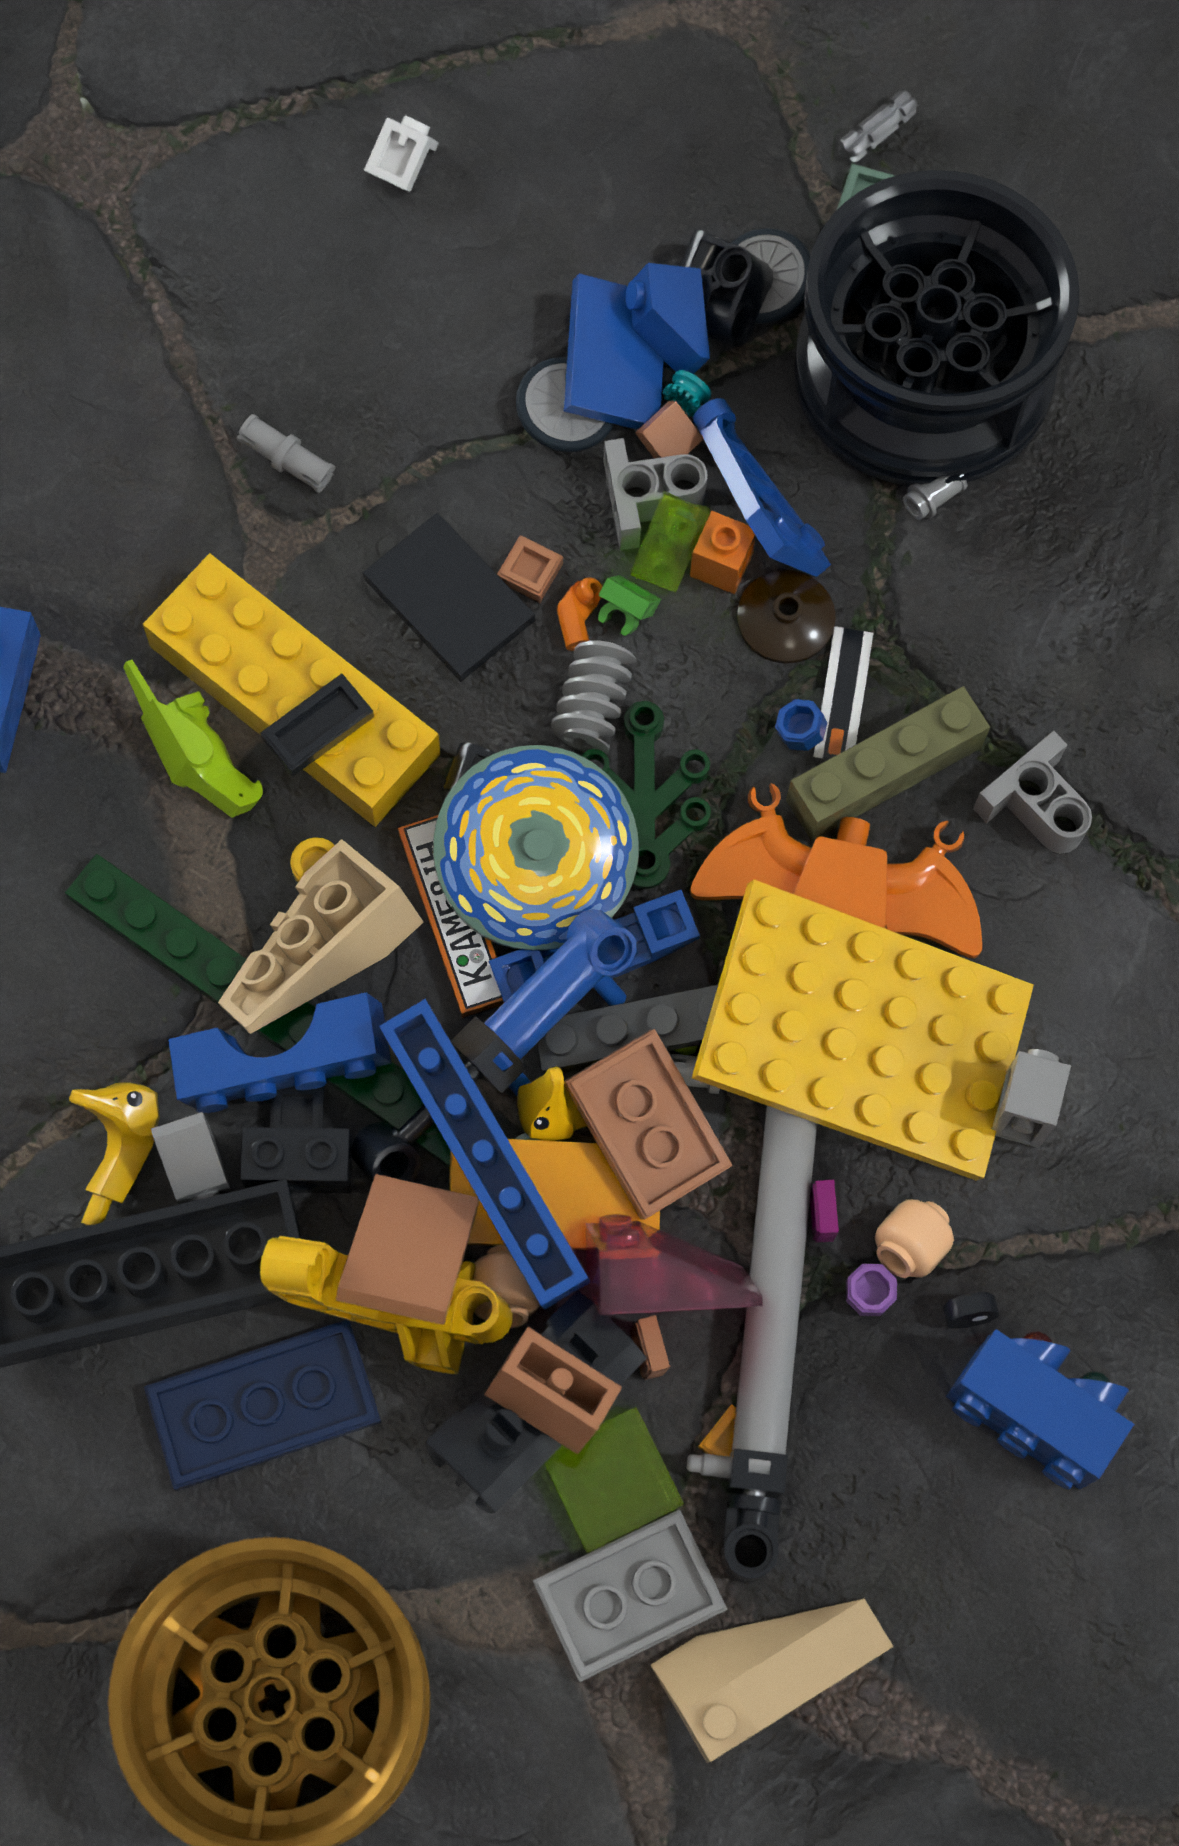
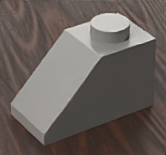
M203 1112L151 1129L178 1204L232 1192L214 1134Z

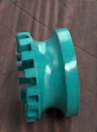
M685 370L675 372L672 377L673 384L666 385L662 392L665 400L676 401L688 417H693L695 412L701 407V404L708 402L712 395L705 382Z

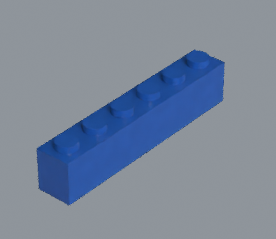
M426 999L379 1026L540 1305L547 1309L591 1283Z

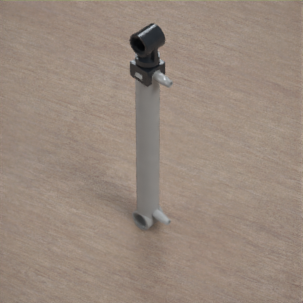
M770 1106L766 1107L732 1452L730 1457L712 1454H690L687 1458L686 1467L689 1472H698L704 1476L727 1478L726 1492L737 1493L728 1494L720 1560L725 1572L734 1580L743 1583L755 1582L767 1575L776 1565L779 1555L777 1541L781 1500L778 1499L785 1493L788 1462L786 1447L817 1123ZM749 1538L760 1544L763 1550V1559L758 1567L748 1568L738 1562L735 1556V1546L739 1540Z

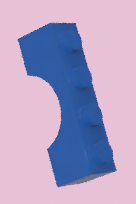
M366 992L316 1004L313 1020L302 1039L289 1050L271 1057L248 1056L235 1037L219 1028L168 1039L177 1100L195 1108L199 1113H211L226 1109L228 1107L227 1101L245 1097L246 1101L250 1102L264 1101L276 1097V1090L295 1086L297 1090H312L325 1086L327 1084L326 1078L345 1074V1078L358 1079L374 1075L376 1067L392 1063L389 1043L379 1027L385 1023L382 1003Z

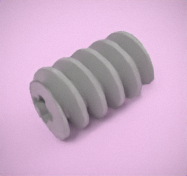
M585 641L575 646L573 654L575 661L568 668L570 679L563 684L562 693L564 697L557 703L559 715L553 718L551 730L561 741L578 750L586 752L590 749H599L605 754H609L610 745L599 739V736H614L616 729L611 723L605 721L604 718L616 719L620 717L621 709L611 703L610 700L622 701L626 698V690L615 684V682L627 683L631 681L632 673L621 666V664H635L636 658L630 651L615 643Z

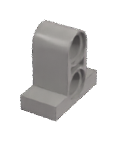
M624 438L604 441L603 464L620 550L639 548L640 522L685 516L695 513L702 507L706 493L707 469L699 458L681 454L628 462ZM680 480H687L692 482L695 487L689 490H682L677 488L674 483ZM637 487L644 489L647 494L642 497H632L625 491Z
M1052 731L981 791L973 808L988 823L1007 807L1046 848L1060 854L1069 853L1079 846L1092 821V813L1088 804L1053 768L1060 761L1067 747V744L1055 731ZM1027 780L1034 782L1039 786L1042 794L1035 796L1026 794L1020 788L1019 782ZM1062 816L1070 819L1076 826V831H1062L1054 823V818Z

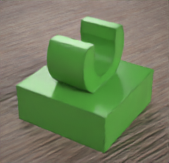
M620 575L609 577L598 595L609 601V603L601 608L598 621L602 623L609 622L613 612L620 610L626 617V623L620 633L624 636L630 635L637 629L639 619L642 620L653 616L661 598Z

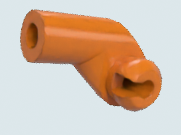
M587 577L577 581L558 603L557 615L568 651H574L575 646L581 642L590 641L585 620L602 599L598 595L603 587L595 578Z

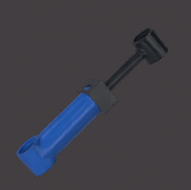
M587 910L575 917L569 926L567 941L484 1023L475 1016L451 1040L453 1046L467 1060L464 1065L474 1082L483 1076L500 1093L509 1087L517 1096L520 1086L531 1083L530 1079L523 1073L528 1067L520 1059L592 988L609 1006L625 1003V992L611 976L623 972L634 960L637 949L633 934L601 910ZM423 1105L398 1131L387 1123L377 1122L367 1125L354 1138L351 1147L352 1158L356 1165L372 1181L375 1174L413 1182L420 1169V1156L412 1145L435 1122L425 1105Z

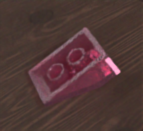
M605 1215L599 1218V1223H586V1274L591 1283L587 1284V1287L600 1315L762 1306V1294L743 1266L640 1221H631V1217L627 1215Z

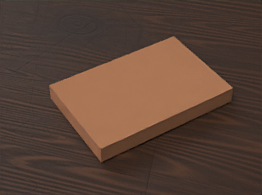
M655 1029L649 1030L564 1081V1087L640 1219H647L733 1166Z
M375 1174L338 1285L336 1300L444 1325L477 1213L479 1198Z

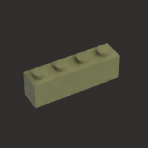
M962 686L792 779L786 801L810 840L814 841L816 837H821L839 827L841 818L857 817L981 749L990 726L965 687Z

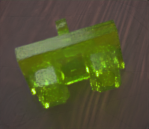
M663 491L631 567L630 575L676 593L710 514V509Z

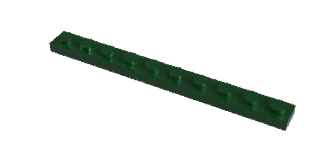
M97 853L65 892L70 901L218 1006H220L219 1000L247 960ZM306 1002L255 1032L285 1052L296 1045L306 1034L313 1020L315 1007ZM393 1062L376 1067L374 1075L364 1078L348 1079L345 1078V1074L326 1078V1082L382 1122L394 1127L397 1131L424 1105L405 1070ZM434 1123L414 1144L450 1169L451 1150Z

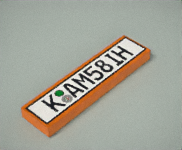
M438 815L399 827L398 833L461 1016L464 1018L504 1004L489 964V960L497 958L491 941L476 933L457 916L448 904L437 880L433 861V836Z

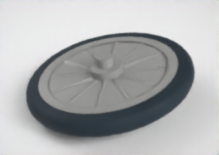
M758 229L745 233L732 242V244L742 246L766 262L773 273L772 286L760 309L756 324L781 320L792 314L803 304L811 255L798 238L778 229ZM747 268L743 270L739 280L745 275Z
M567 357L542 361L526 373L517 390L516 408L525 430L540 444L557 451L578 452L592 448L600 443L609 434L614 424L564 412Z

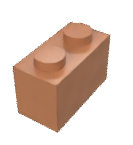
M528 1327L509 1353L484 1395L507 1410H512L521 1419L578 1454L600 1427L622 1387Z

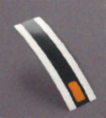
M834 626L821 712L827 721L824 740L815 746L813 757L831 759L856 745L873 633Z

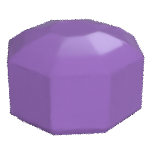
M861 1264L846 1280V1302L860 1316H881L897 1300V1278L883 1264Z

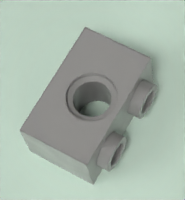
M1030 1049L1028 1053L1019 1051L1006 1071L992 1130L996 1131L995 1136L1039 1148L1057 1125L1071 1065L1058 1062L1059 1057L1048 1051L1040 1049Z

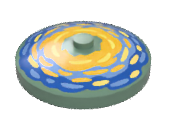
M527 745L505 749L490 755L471 767L456 782L447 795L439 812L433 836L434 868L440 888L448 904L457 916L476 933L496 944L517 950L547 951L559 949L567 941V932L570 924L575 917L584 911L591 909L601 910L612 918L630 891L639 857V841L635 819L630 805L617 784L606 772L585 757L562 748L546 745Z

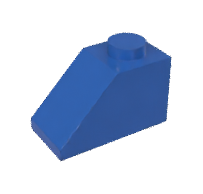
M647 263L633 280L629 282L626 289L625 300L627 308L631 310L632 327L675 372L685 370L694 374L710 359L701 269Z

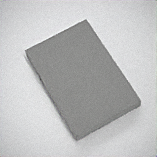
M680 1509L533 1580L579 1683L728 1610Z

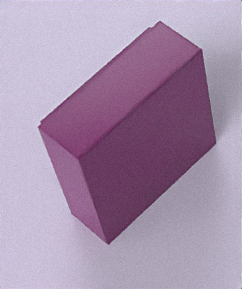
M834 1180L815 1181L811 1188L810 1213L812 1236L815 1243L834 1242L839 1233Z

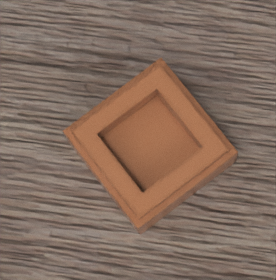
M668 401L635 432L654 459L681 454L687 455L704 439L676 401Z
M520 535L497 575L509 588L541 603L563 565V556Z
M654 1315L638 1319L631 1328L630 1335L634 1343L647 1357L639 1366L641 1376L645 1380L663 1376L670 1368L657 1317Z

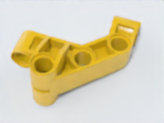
M279 1236V1238H271L268 1241L262 1255L260 1276L263 1285L267 1287L268 1291L284 1301L297 1306L398 1334L404 1359L422 1369L446 1374H459L465 1342L481 1345L483 1343L495 1342L502 1339L509 1332L512 1325V1311L509 1304L482 1282L473 1281L476 1266L473 1262H462L445 1324L441 1325L337 1301V1289L348 1255L337 1252L326 1243ZM491 1302L492 1312L486 1322L474 1325L473 1313L475 1309L482 1303Z

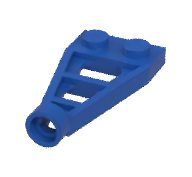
M717 398L706 402L695 412L693 423L704 438L748 525L771 559L818 577L831 565L822 551V548L825 546L824 540L811 525L803 523L737 436L734 424L736 416L726 400Z

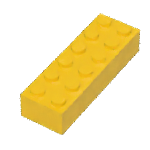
M210 553L143 623L149 645L153 650L259 735H261L260 732L337 676L343 674L374 712V718L303 770L374 827L382 821L441 755L439 734Z

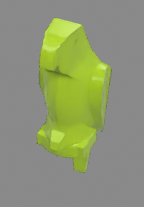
M133 660L126 661L123 668L142 709V722L172 783L198 792L231 818L250 811L262 796L263 788L261 782L257 780L256 783H252L234 767L224 742L207 723V717L210 714L209 707L203 705L205 701L200 692L176 698L170 704L164 705L158 702Z

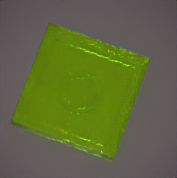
M637 1407L602 1423L578 1454L562 1445L544 1463L586 1554L684 1506L680 1494Z

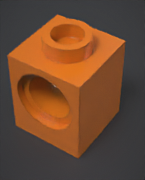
M711 511L692 554L690 577L735 594L754 553L756 535L750 526Z

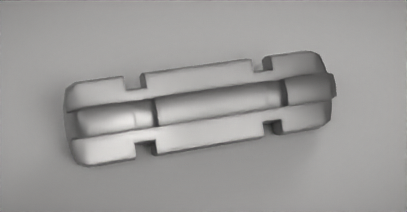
M899 91L889 99L890 105L883 104L857 125L858 131L851 130L840 139L838 150L848 162H858L867 154V148L870 150L875 148L899 128V122L905 123L916 114L918 103L914 97H911L908 91Z

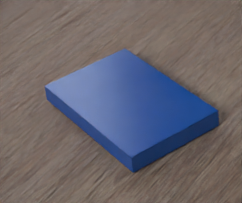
M579 273L572 281L564 412L638 430L661 409L663 359L632 327L631 310L627 308L625 300L627 286Z

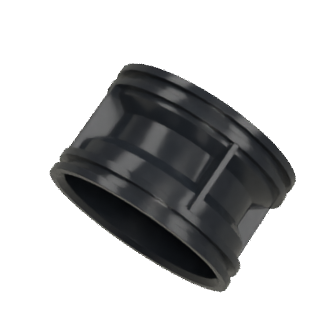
M926 170L900 174L874 183L847 200L824 225L813 247L805 285V314L800 325L795 352L794 377L799 402L807 420L820 439L836 455L860 471L878 479L905 486H910L914 483L919 485L931 483L942 476H950L945 480L946 484L951 481H974L997 471L1017 457L1032 441L1046 417L1055 389L1058 365L1067 350L1078 314L1080 288L1078 273L1071 251L1058 228L1035 204L1011 188L988 178L958 171ZM922 272H931V274L924 276ZM983 289L986 290V291H988V292L991 293V294L983 293ZM898 296H907L908 298H900ZM851 304L863 317L864 323L843 324V317ZM975 323L984 324L987 328L979 327ZM883 333V334H888V335H890V336H892V337H891V338H883V337H881V336H879V335H877V334ZM964 362L971 365L972 367H963L957 363ZM1014 367L1006 378L1000 382L994 369Z

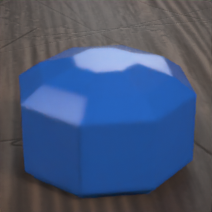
M794 699L779 710L775 728L789 749L808 751L824 740L827 721L814 701Z

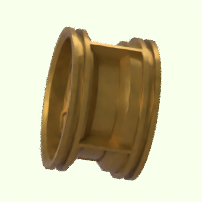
M265 1537L228 1543L200 1554L173 1571L145 1599L130 1621L114 1660L109 1685V1726L120 1768L139 1802L158 1823L191 1846H339L374 1824L392 1806L411 1779L421 1757L427 1737L431 1695L426 1661L418 1638L403 1612L376 1579L359 1565L328 1548L301 1540ZM260 1597L251 1626L246 1630H242L217 1617L238 1603ZM321 1603L340 1613L357 1631L331 1638L323 1637L321 1632ZM279 1627H288L296 1635L297 1644L295 1650L286 1658H273L267 1649L268 1637L273 1630ZM227 1651H238L244 1661L242 1675L234 1682H221L215 1672L218 1658ZM322 1661H335L340 1666L342 1672L339 1686L328 1693L317 1691L312 1683L314 1668ZM179 1668H181L199 1688L200 1696L173 1716V1692ZM273 1686L282 1693L290 1692L291 1700L284 1704L286 1713L281 1717L275 1711H265L263 1703L270 1699L268 1690ZM379 1690V1714L375 1732L373 1733L357 1717L354 1709L358 1703ZM227 1708L236 1717V1731L227 1741L217 1742L209 1734V1718L218 1709ZM326 1718L334 1726L335 1739L327 1750L316 1752L307 1745L305 1730L313 1720ZM266 1742H272L277 1745L282 1753L281 1767L271 1776L260 1775L253 1765L255 1750ZM229 1766L233 1772L234 1802L225 1799L213 1791L197 1774ZM308 1774H313L337 1786L329 1794L315 1802L296 1808L304 1778Z

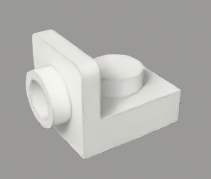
M404 115L402 122L399 123L387 117L364 171L410 192L429 149L435 151L439 142L427 136L430 130L429 126Z

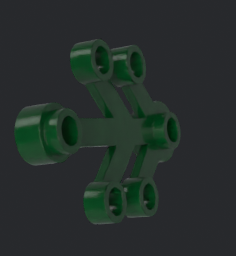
M639 701L632 704L624 716V732L628 739L634 742V790L609 768V758L603 751L590 749L582 754L589 761H600L604 766L602 770L608 774L622 791L635 819L639 841V857L647 855L654 860L655 864L649 869H642L637 866L632 886L640 889L654 888L666 879L670 870L669 855L694 831L703 830L708 825L711 815V808L707 801L699 797L689 798L681 806L680 818L655 839V820L693 784L701 783L708 777L710 759L701 750L693 749L687 751L680 760L679 769L655 791L654 742L662 735L664 715L656 704L649 701ZM640 713H648L653 717V722L649 725H640L636 722L635 717ZM696 760L702 763L704 769L699 773H692L687 770L685 765L689 761ZM691 808H699L705 816L699 821H692L687 817L686 812Z

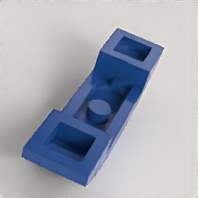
M682 890L633 907L634 913L615 919L616 922L633 934L637 950L634 960L629 967L620 974L611 976L612 979L665 957L700 938ZM519 949L489 960L504 1003L558 949L547 951Z

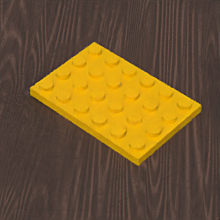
M754 879L747 884L691 1078L967 1178L980 1180L985 1178L996 1131L992 1130L1006 1071L1016 1057L1034 984Z

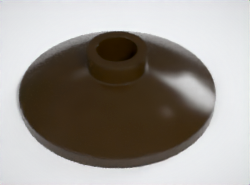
M792 570L773 571L758 577L742 594L737 611L738 628L745 643L759 656L777 663H798L818 654L829 642L836 620L833 601L823 585L807 574ZM783 604H789L794 606L797 612L793 615H784L780 612L779 607Z

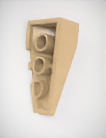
M342 839L304 873L295 887L299 892L298 896L286 913H277L270 924L274 932L262 950L252 952L218 1002L250 1034L387 957L423 923V920L400 886Z
M860 1599L699 1635L650 1664L706 1763L888 1651L893 1645L866 1600Z

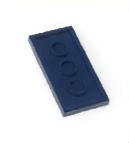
M344 1320L144 1386L175 1491L382 1423L350 1320Z

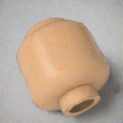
M907 1199L901 1202L876 1230V1253L881 1264L898 1277L922 1278L928 1275L951 1250L954 1242L947 1213L939 1205L930 1201L922 1202L920 1200Z
M495 1246L487 1251V1255L480 1257L474 1262L476 1266L473 1281L482 1282L509 1304L512 1311V1325L510 1328H516L528 1321V1317L538 1310L540 1303L507 1246ZM491 1302L480 1304L475 1309V1314L487 1321L492 1312Z

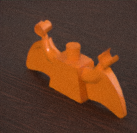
M772 783L769 784L772 802L769 806H763L758 803L756 791L753 787L748 793V803L754 811L761 814V818L748 822L727 835L707 856L690 888L691 896L696 900L743 899L747 884L755 879L898 934L927 938L967 958H977L982 951L980 917L973 895L956 867L944 857L946 853L958 851L962 847L964 831L959 835L958 840L951 845L942 843L939 838L940 833L946 828L949 821L940 822L934 830V845L931 848L925 847L912 862L887 864L886 851L866 846L870 823L855 817H843L840 819L837 839L816 837L811 848L790 837L785 829L782 816L776 815L775 807L781 800L779 788Z

